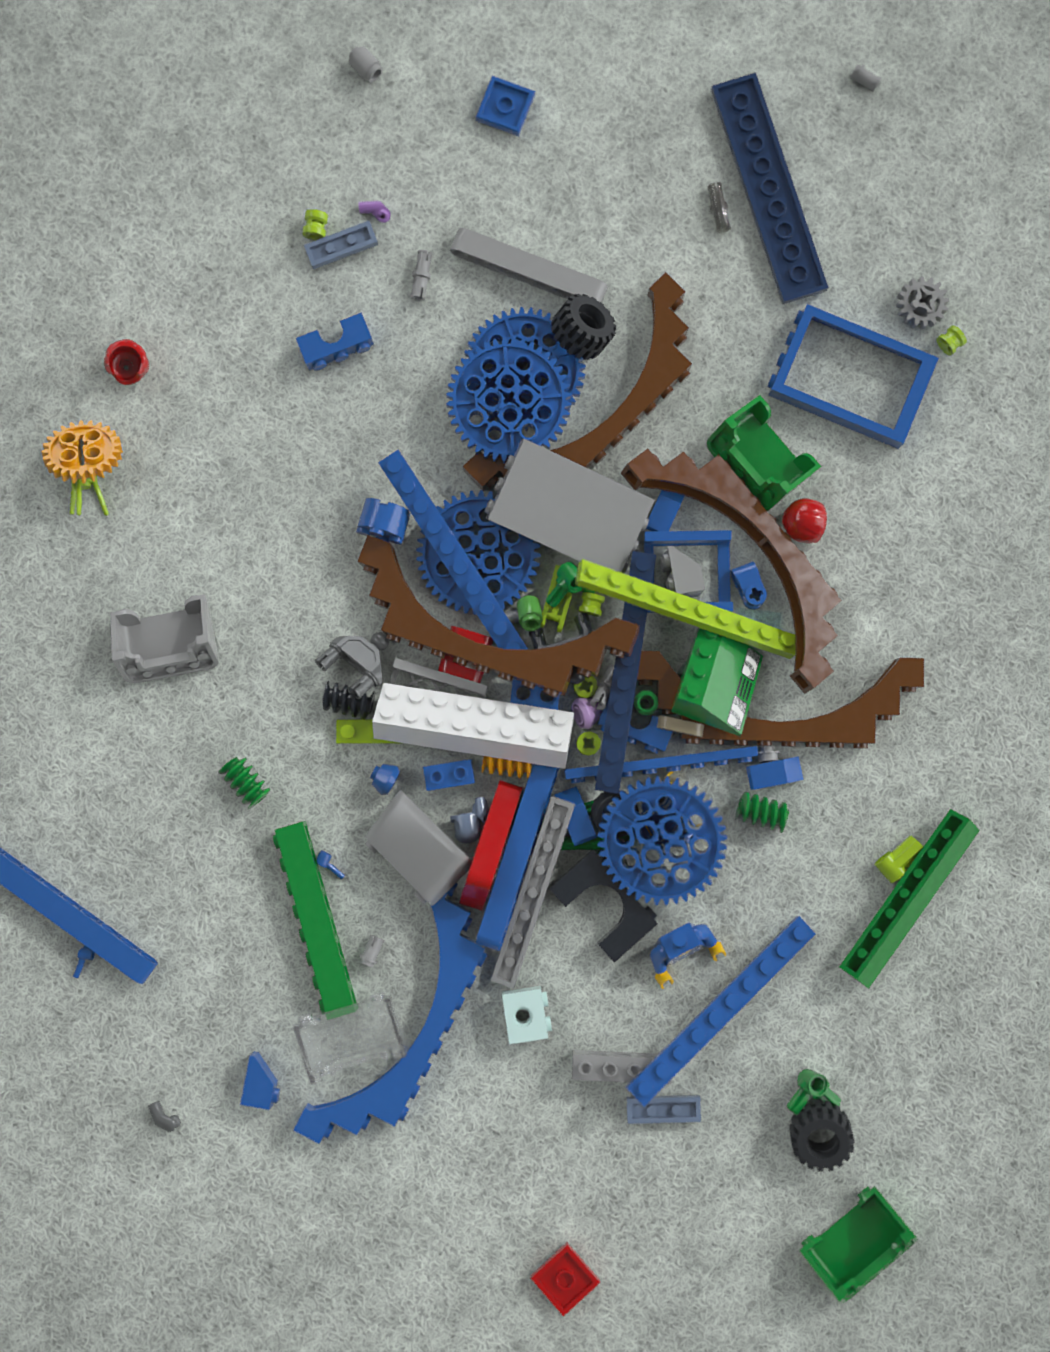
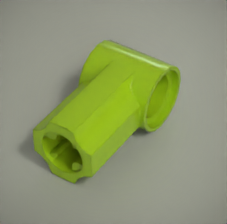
M909 835L892 852L889 851L880 857L874 865L890 883H894L905 874L906 868L912 864L923 846L913 836Z

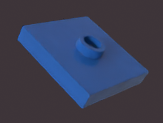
M492 76L475 117L476 121L519 137L534 100L535 91Z

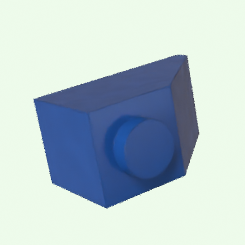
M256 1051L249 1056L240 1105L270 1110L273 1104H277L279 1100L280 1089L277 1088L278 1080L260 1053Z

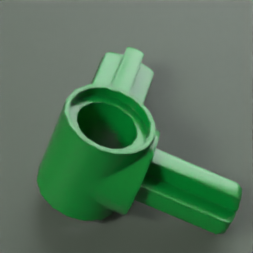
M566 562L558 568L556 574L558 584L545 601L548 605L555 608L568 592L572 594L582 591L595 594L596 591L576 585L578 568L572 562Z
M805 1069L798 1075L797 1087L799 1089L786 1105L789 1111L798 1115L810 1098L820 1099L824 1103L829 1101L832 1107L835 1104L840 1107L841 1099L829 1088V1082L824 1075L811 1069ZM815 1078V1083L811 1087V1082Z

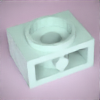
M541 986L502 991L509 1044L548 1039V1031H552L550 1016L545 1017L544 1007L548 1006L547 992H542ZM525 1009L529 1012L530 1016L527 1020L520 1021L516 1017L517 1011Z

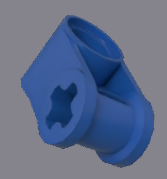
M752 561L731 569V578L738 589L745 607L751 610L760 608L766 600L767 593L756 564ZM752 593L754 594V596L759 595V599L757 601L755 598L750 599Z

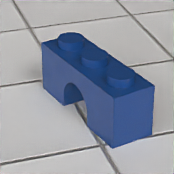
M362 312L340 321L343 335L335 343L323 341L318 330L296 338L309 370L318 371L325 368L327 363L332 361L341 362L346 360L350 354L355 352L360 354L370 350V346H373L374 343Z
M609 699L597 722V725L601 726L600 731L604 732ZM653 715L649 724L644 729H636L630 725L627 742L635 745L638 741L645 744L644 749L658 754L659 751L664 752L673 732L657 728L659 717Z

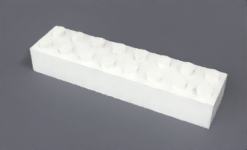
M383 683L373 718L374 739L565 769L574 713Z

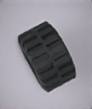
M575 294L570 296L551 321V330L555 334V340L560 343L562 349L567 350V353L573 354L579 359L582 357L584 360H589L590 358H596L616 334V325L614 324V317L610 315L611 312L604 307L602 302H598L596 298L589 297L586 294L582 296Z
M815 1100L813 1105L810 1102L806 1103L805 1108L798 1115L793 1114L791 1118L792 1124L789 1125L793 1152L799 1158L800 1163H807V1168L813 1170L814 1167H817L819 1172H823L824 1168L833 1171V1167L836 1165L839 1168L842 1167L843 1160L848 1162L851 1158L850 1153L854 1151L853 1143H855L850 1120L844 1111L841 1112L838 1105L835 1104L832 1107L829 1101L821 1104L820 1100ZM818 1129H828L835 1133L829 1141L817 1143L808 1138L813 1131Z

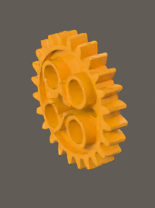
M82 420L76 426L70 422L69 428L61 426V432L54 430V437L47 436L48 443H43L44 450L41 451L48 472L53 473L55 478L61 476L63 482L71 478L72 484H75L78 479H81L82 483L85 484L87 478L95 482V476L97 475L105 478L103 472L112 473L111 466L118 467L117 460H122L121 453H123L120 438L116 435V431H111L110 426L102 427L101 422L94 426L92 420L87 425H84ZM81 438H83V443H84V445H83V455H84V458H85V464H84L83 466H82V461H81V458H82V449H81V446H80V439H81Z

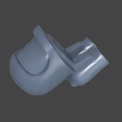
M484 797L475 798L471 813L450 817V822L454 823L457 841L467 844L479 839L481 835L480 820L486 822L489 813L487 800Z

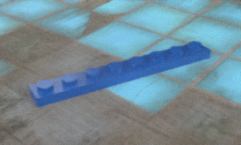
M757 746L624 762L622 777L633 776V771L642 770L643 775L657 773L656 768L666 767V772L681 770L680 765L690 764V769L705 767L704 762L714 761V766L727 765L728 759L736 758L738 763L751 762L753 756H758ZM598 766L565 769V779H571V783L585 782V777L594 776L596 780Z

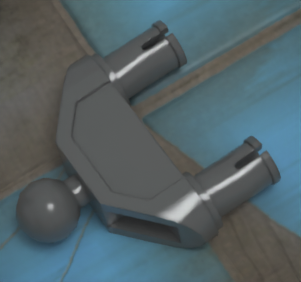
M383 632L373 634L370 642L362 636L336 637L330 642V648L315 659V663L320 669L322 668L323 671H326L338 659H344L363 675L349 687L350 693L357 699H360L370 688L379 686L383 682L379 651L388 647L389 640L386 639L387 635Z

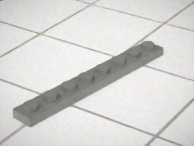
M554 796L551 797L491 981L513 989L516 985L575 807V804Z

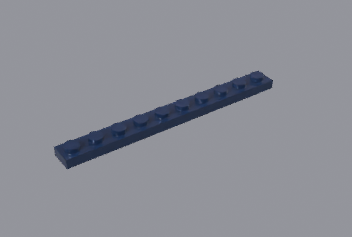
M633 551L629 576L652 584L656 555ZM624 602L622 620L639 625L640 631L631 656L624 655L623 658H615L595 790L619 794L648 612L647 609Z

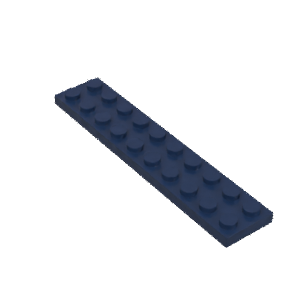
M756 72L712 85L711 93L782 304L827 291L829 287Z

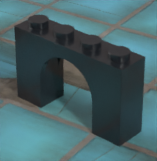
M592 849L553 883L549 889L565 907L586 889L595 885H605L617 891L623 903L621 919L597 942L615 963L658 924L654 920L657 915L648 905L644 908L636 900L635 891L628 896V889L626 887L621 890L619 889L620 880L612 882L615 873L607 874L606 872L609 867L602 865L606 857L599 856L600 850L596 853Z

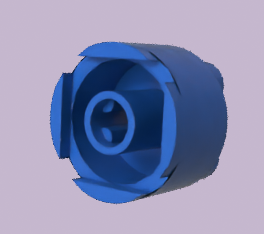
M366 498L356 532L364 536L373 535L378 539L402 545L410 519V511L391 502L384 504L380 503V499Z

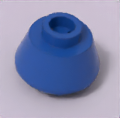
M389 764L375 767L370 779L373 780L372 785L380 795H388L400 774L398 766Z

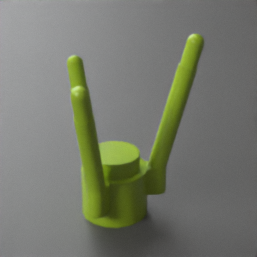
M95 476V482L87 478L85 484L82 483L81 479H78L75 484H72L71 480V515L75 512V504L77 515H81L82 490L90 489L91 484H93L104 515H109L98 485L97 476Z

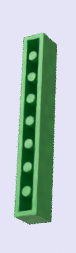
M950 808L839 966L849 976L868 989L980 830L969 818Z
M302 821L275 829L276 835H273V841L276 849L281 851L280 867L283 873H287L289 880L286 882V888L289 896L293 895L295 905L292 906L295 918L299 919L302 928L299 929L302 943L306 942L308 952L305 955L309 967L313 966L315 975L312 976L314 988L320 991L319 1007L321 1013H326V1017L329 1019L356 1011L358 1008L307 823Z

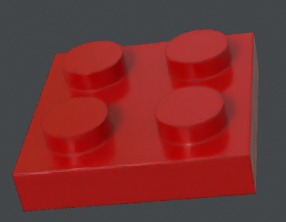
M568 1242L531 1274V1280L563 1317L600 1284V1279Z

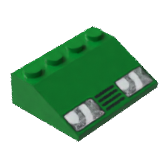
M698 627L671 712L741 736L763 655L745 643Z

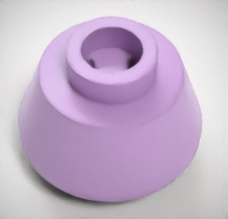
M576 698L571 707L575 722L584 729H590L600 719V714H602V710L596 709L599 704L598 701L595 707L591 705L592 698Z

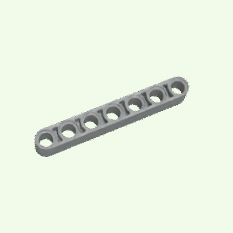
M466 228L458 229L450 248V252L459 258L566 299L575 294H580L581 296L586 294L589 297L596 298L598 302H602L608 285L599 279Z

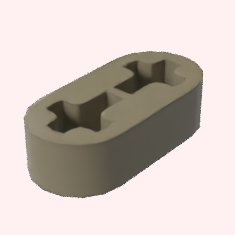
M659 716L657 728L702 737L704 725Z

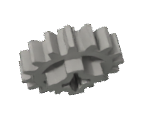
M921 276L918 282L913 278L910 280L909 285L905 284L901 290L903 292L897 295L900 301H898L896 307L902 308L898 315L906 316L905 324L911 321L912 328L920 324L921 329H925L927 324L933 327L936 321L940 322L943 319V314L948 311V307L944 305L949 302V298L943 297L947 290L939 289L941 282L934 285L932 277L925 282L924 277ZM911 293V296H910V297H911L912 301H911V303L908 304V297H909V294ZM937 302V308H936V311H935V313H934V310H935L934 303Z

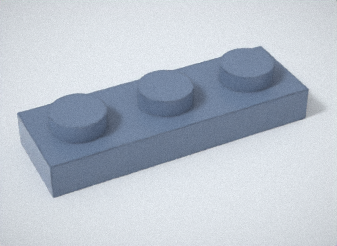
M366 221L305 244L304 247L314 270L377 246L378 241L370 221Z
M700 1095L654 1096L644 1107L635 1097H626L628 1124L701 1122Z

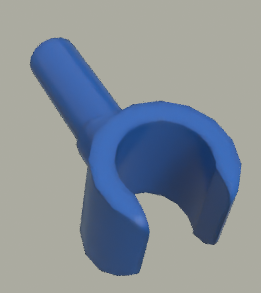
M321 850L317 856V863L333 872L339 879H342L345 875L333 864L329 863L332 855Z
M86 946L78 951L79 960L73 974L74 978H79L85 960L94 959L95 952Z

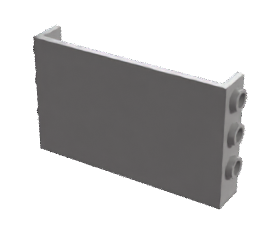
M521 439L515 455H510L504 468L508 469L505 477H500L494 490L497 491V495L494 501L490 499L486 506L485 513L488 514L486 519L578 561L584 559L625 574L629 565L627 559L630 553L636 551L639 544L637 540L640 531L644 532L648 525L649 519H647V516L654 503V499L533 442Z

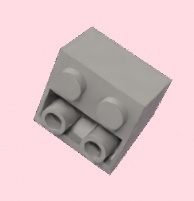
M667 547L662 555L663 558H660L662 572L667 573L665 589L688 597L700 596L705 590L701 565L675 547Z

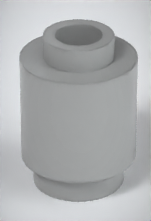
M365 46L355 47L350 52L349 65L365 81L368 80L372 83L381 76L383 72L381 63Z

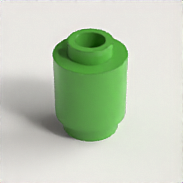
M530 595L520 598L517 602L520 625L526 631L539 629L543 622L540 600Z

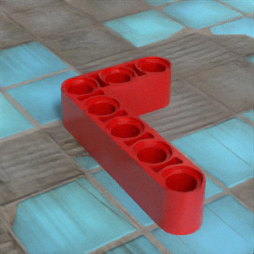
M502 780L499 781L459 904L482 911L523 787Z

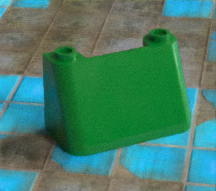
M759 395L725 419L708 438L707 447L714 458L720 455L723 460L729 463L733 472L745 482L746 487L760 500L764 509L769 511L822 466L811 454L802 453L796 457L766 423L771 417V409L769 404Z
M869 1186L863 1189L857 1195L859 1201L855 1207L821 1236L814 1237L812 1234L801 1243L803 1247L799 1250L832 1294L842 1304L850 1300L918 1241L916 1235L875 1186L872 1189Z

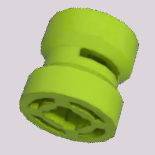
M316 209L306 210L304 217L306 225L303 226V237L315 241L326 236L324 226L328 222V214Z

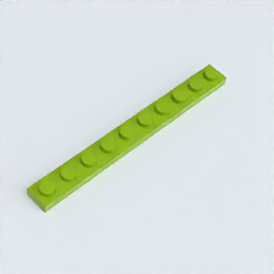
M584 559L578 563L576 585L787 659L795 656V635Z

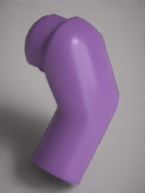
M381 201L359 202L360 214L372 213L381 223H386L390 220L391 213Z

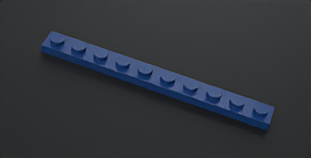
M396 450L378 462L498 648L529 650L401 452Z
M796 916L626 1086V1089L644 1107L816 933L800 916Z

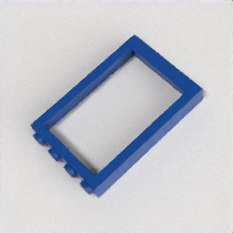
M807 304L803 311L799 310L793 323L797 327L795 332H789L785 341V345L788 348L786 353L781 352L776 363V366L779 367L777 375L772 373L767 387L771 389L768 396L899 449L906 440L939 358ZM811 320L920 364L894 429L784 385Z

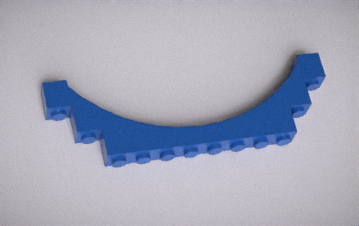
M455 883L434 906L431 905L438 932L440 968L431 1010L414 1043L393 1067L363 1089L332 1102L315 1106L308 1103L293 1129L295 1132L320 1144L323 1137L328 1139L335 1126L331 1122L355 1135H358L360 1129L366 1130L372 1118L368 1113L394 1127L398 1120L403 1122L409 1110L406 1107L409 1098L414 1100L420 1089V1086L417 1084L420 1076L426 1077L432 1065L428 1062L432 1053L437 1055L443 1043L439 1040L443 1031L448 1033L454 1022V1019L450 1018L454 1009L460 1010L465 1000L462 994L466 987L468 989L471 988L476 978V975L473 974L476 966L482 967L488 955L484 952L486 947L476 944L475 940L461 934L462 930L465 932L468 930L473 920L469 917L471 911L446 899L447 895L452 897L458 883Z

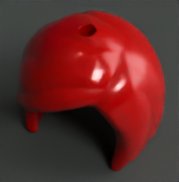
M122 339L110 344L106 349L104 367L120 384L132 385L140 381L147 374L149 360L141 345L130 339Z
M801 498L792 502L786 508L782 517V524L786 533L797 542L818 543L827 525L826 508L821 502L809 498Z

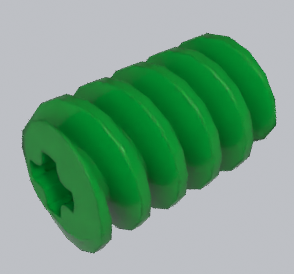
M235 757L227 762L218 773H227L224 777L225 782L233 780L230 788L232 790L239 788L236 796L241 797L245 795L242 804L251 803L248 807L249 810L263 800L271 789L269 787L262 790L261 787L265 781H255L259 773L250 774L249 772L253 766H243L247 760L246 757L242 759Z
M745 791L739 799L735 820L741 814L742 822H746L748 817H751V823L755 825L759 819L761 820L762 828L769 822L770 830H774L776 825H779V832L783 833L787 824L789 809H787L785 802L780 803L778 806L777 800L773 799L768 803L767 797H763L759 801L757 794L750 798L749 792Z

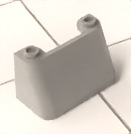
M205 594L194 595L188 598L184 603L185 610L145 618H140L136 612L130 609H122L110 613L112 661L126 682L142 683L209 670L218 665V653L210 608Z
M402 790L393 797L365 835V838L368 840L365 845L374 854L379 851L417 890L414 895L423 904L428 901L434 906L470 869L472 861Z

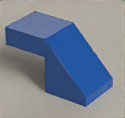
M661 490L648 518L649 522L646 529L651 532L669 531L684 499V495Z
M799 756L746 766L750 790L804 780Z
M577 786L555 794V797L575 804L568 826V832L574 846L597 838Z

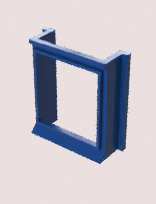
M732 530L645 532L644 553L654 554V546H717L718 602L705 603L733 612L730 592L729 545L732 540Z

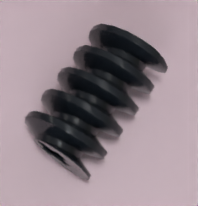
M328 681L323 693V710L328 711L332 706V711L338 713L341 708L342 715H347L351 710L352 717H356L360 712L361 719L365 720L371 714L376 692L373 691L370 697H367L366 692L360 699H357L348 691V685L345 684L343 689L339 690V683L336 682L333 688H330Z

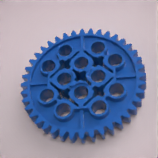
M520 307L519 314H516L515 310L511 308L510 315H507L503 310L502 318L500 319L494 314V322L492 323L486 319V329L482 326L478 327L480 335L472 334L475 342L468 341V347L471 350H465L464 352L466 357H468L467 352L469 351L475 355L476 346L484 350V342L490 345L493 339L502 342L503 337H505L508 344L511 343L513 337L516 339V344H520L521 340L525 339V346L528 347L531 342L537 344L538 347L542 346V355L550 352L549 361L556 358L557 364L555 368L562 366L567 372V380L563 383L570 384V389L565 392L571 393L572 396L565 401L575 405L576 400L574 397H580L581 392L578 389L583 388L584 383L579 381L585 379V374L580 372L586 368V364L580 363L584 359L582 357L580 359L576 358L575 355H570L567 353V350L560 347V343L555 340V334L551 330V313L549 312L543 317L542 309H539L537 314H533L532 307H530L528 313H525L523 307ZM531 329L534 331V335L525 337L522 331ZM551 338L556 344L552 347H547L543 341ZM519 362L517 368H523L527 362ZM493 365L491 369L483 370L487 373H492L496 367ZM541 377L536 378V379H535V383H536L537 385L541 386V384H542V382H541L542 378H541ZM506 379L502 381L501 385L504 388H511L514 382ZM520 379V386H523L524 382H526L529 379H526L524 381ZM495 381L492 383L486 382V389L490 387L495 389ZM471 382L467 388L471 391H476L481 385L477 382ZM525 394L519 400L528 404L532 401V398ZM490 397L486 400L485 403L488 406L493 407L496 406L499 401L493 399V397ZM505 397V404L508 402L513 404V397L510 399ZM540 410L537 414L541 419H548L550 417V413L547 410ZM529 411L527 414L523 412L522 421L526 418L531 420L532 411ZM512 412L504 415V419L508 422H513L517 418ZM497 414L495 416L489 415L490 422L498 418Z
M505 337L502 339V344H498L497 340L493 339V346L490 347L487 342H484V350L476 346L475 355L470 351L467 352L469 360L461 358L463 367L455 366V371L458 375L451 374V380L455 383H448V389L453 392L446 393V397L452 400L446 403L447 408L452 409L448 412V417L454 418L451 421V426H458L455 434L463 433L460 438L461 442L469 440L468 449L476 446L475 454L478 455L481 451H484V459H487L492 454L493 462H496L498 457L501 456L502 462L506 463L507 457L515 455L521 439H526L541 447L544 446L550 449L549 440L556 443L557 437L555 434L562 435L563 430L559 426H567V421L563 418H568L570 412L565 409L571 408L572 404L565 401L572 396L571 393L565 392L570 389V384L563 383L567 380V375H559L563 371V367L558 366L555 368L557 359L549 361L550 352L542 355V346L534 350V342H531L527 347L525 346V339H522L520 344H516L515 337L512 338L510 344L507 343ZM524 361L530 367L527 370H520L517 368V364ZM487 364H492L496 367L492 373L485 372L483 368ZM544 377L548 383L544 386H539L535 383V379ZM506 379H510L514 382V385L511 388H504L501 383ZM520 379L523 381L529 379V386H520ZM495 381V389L492 387L486 389V382L492 383ZM471 382H477L481 385L476 391L469 390L467 386ZM526 394L531 396L532 401L528 404H523L519 398ZM490 397H495L499 401L493 407L488 406L485 402ZM505 397L507 399L513 397V404L511 402L505 404ZM540 410H547L550 413V417L548 419H541L537 414ZM529 411H532V419L526 418L522 421L523 412L527 414ZM512 412L517 418L513 422H508L504 419V415ZM497 414L499 422L492 421L490 423L488 415L495 416ZM474 415H480L483 421L475 425L470 422V419ZM532 428L535 431L534 436L525 437L522 434L523 429ZM497 430L501 433V437L498 440H492L488 437L489 432Z
M471 490L468 498L461 492L460 500L453 495V503L450 504L444 500L445 508L442 509L439 506H436L459 543L465 536L471 538L472 543L470 547L463 549L470 560L474 562L478 572L482 570L484 574L493 575L483 579L487 586L491 581L500 582V590L492 594L501 608L505 610V602L514 605L512 598L520 599L519 591L528 592L524 585L533 584L529 576H537V573L532 568L540 566L534 559L541 557V554L534 552V550L541 548L540 544L533 543L534 540L519 534L517 542L509 543L506 540V536L512 530L493 521H481L480 516L485 511L489 500L494 501L492 491L485 497L483 490H480L476 497L473 490ZM462 513L469 515V521L464 525L457 523V517ZM476 523L479 527L484 528L478 531V535H475L472 531H469L470 529L474 528V524ZM500 531L504 547L509 548V550L504 553L505 556H503L505 569H503V560L501 555L498 552H496L497 549H500L501 545ZM487 534L495 536V542L490 546L483 544V538ZM427 537L417 539L423 545V547L416 548L417 552L422 553V556H419L416 560L423 563V565L418 567V570L426 571L421 576L423 580H430L426 587H435L431 594L435 596L440 593L438 601L443 602L448 599L447 607H451L455 603V611L458 612L463 606L464 613L468 614L472 606L451 574L441 575L439 573V566L443 562ZM477 547H480L482 551H486L481 554L479 559L472 555L473 552L477 551ZM512 555L521 556L522 562L519 566L512 567L509 565V559ZM494 557L498 560L497 567L492 570L487 569L485 566L486 560Z
M656 776L655 783H652L651 779L647 777L645 785L640 780H637L636 789L629 784L627 786L629 793L621 790L619 793L622 799L618 797L612 799L616 806L608 804L606 808L611 814L604 813L602 817L607 822L599 824L605 830L598 833V836L604 839L598 842V846L605 848L599 853V856L607 857L602 862V865H610L606 873H615L612 882L620 880V890L627 886L629 888L628 896L635 891L636 900H639L643 895L647 904L651 898H654L655 905H658L660 899H663L665 905L668 906L671 898L675 904H678L680 896L685 902L688 901V893L694 898L697 897L696 889L704 892L705 887L703 883L712 884L709 876H718L714 868L722 869L723 864L718 859L722 860L726 857L724 853L720 852L727 849V845L721 843V841L727 839V835L720 833L726 829V825H718L723 820V816L714 815L719 808L709 807L713 801L712 798L706 801L703 800L706 792L703 791L700 794H696L698 786L695 785L691 790L688 789L689 781H686L682 786L679 785V778H676L674 783H670L669 776L666 777L664 782H661L660 777ZM663 796L670 797L673 805L669 808H664L660 805L659 799ZM639 801L645 802L648 805V811L645 813L638 812L635 804ZM654 811H657L659 815H664L660 818V822L649 818L653 815ZM692 815H698L702 818L703 823L698 827H694L689 823V818ZM666 821H675L678 824V829L674 832L668 831L665 828ZM645 825L651 826L654 830L653 836H644L641 828ZM684 826L688 833L693 834L690 836L689 847L686 839L680 837ZM619 831H626L630 835V840L627 842L620 841L617 833ZM660 833L664 839H668L665 849L661 842H656ZM636 838L640 844L644 843L641 849V856L640 851L632 847ZM699 839L705 840L708 843V848L698 850L694 845L695 841ZM675 844L681 845L684 853L676 856L671 852L670 847ZM654 849L659 853L660 858L652 861L647 857L646 852ZM632 855L636 863L632 866L626 865L623 861V856ZM665 859H668L670 863H675L672 865L671 870H668L666 866H662ZM684 868L689 872L690 876L687 879H680L677 877L676 871ZM654 874H662L665 877V882L663 884H656L652 876Z

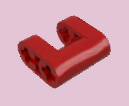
M451 626L450 628L451 631L474 642L489 646L493 645L494 640L492 637L456 626ZM445 655L444 659L441 658L437 671L481 684L484 673L461 666L453 662L454 658Z

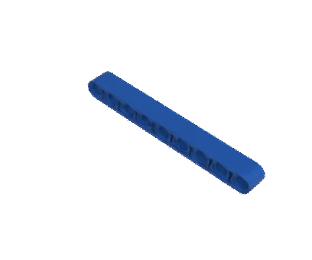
M533 764L478 931L476 944L496 951L501 950L560 768Z
M0 847V884L129 978L139 984L145 983L158 964L153 957Z

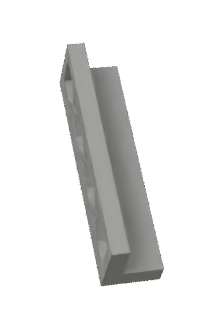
M398 658L394 660V670L389 683L398 685L394 682H396L400 670L409 673L413 681L405 685L406 687L415 685L416 688H419L417 683L426 678L431 680L436 688L432 691L440 692V689L449 685L455 688L458 695L465 696L472 692L480 695V698L485 699L488 689L486 685ZM413 675L420 676L421 678L415 680ZM435 681L442 683L443 685L438 687ZM458 688L465 690L466 692L460 694Z

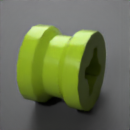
M951 325L947 329V333L941 334L936 338V342L946 355L952 356L956 352V348L963 347L967 343V339L961 329Z
M582 592L581 598L583 603L579 606L578 612L601 617L602 610L600 608L601 604L605 601V597Z
M592 675L590 678L585 677V681L574 685V692L578 697L591 698L595 694L598 686L597 680Z
M590 731L582 733L576 742L578 751L586 756L598 752L601 745L599 736Z

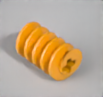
M484 756L482 773L486 767H488L489 774H493L497 768L499 776H502L504 771L507 770L508 776L512 777L514 772L517 771L518 778L521 779L524 772H526L528 779L532 763Z

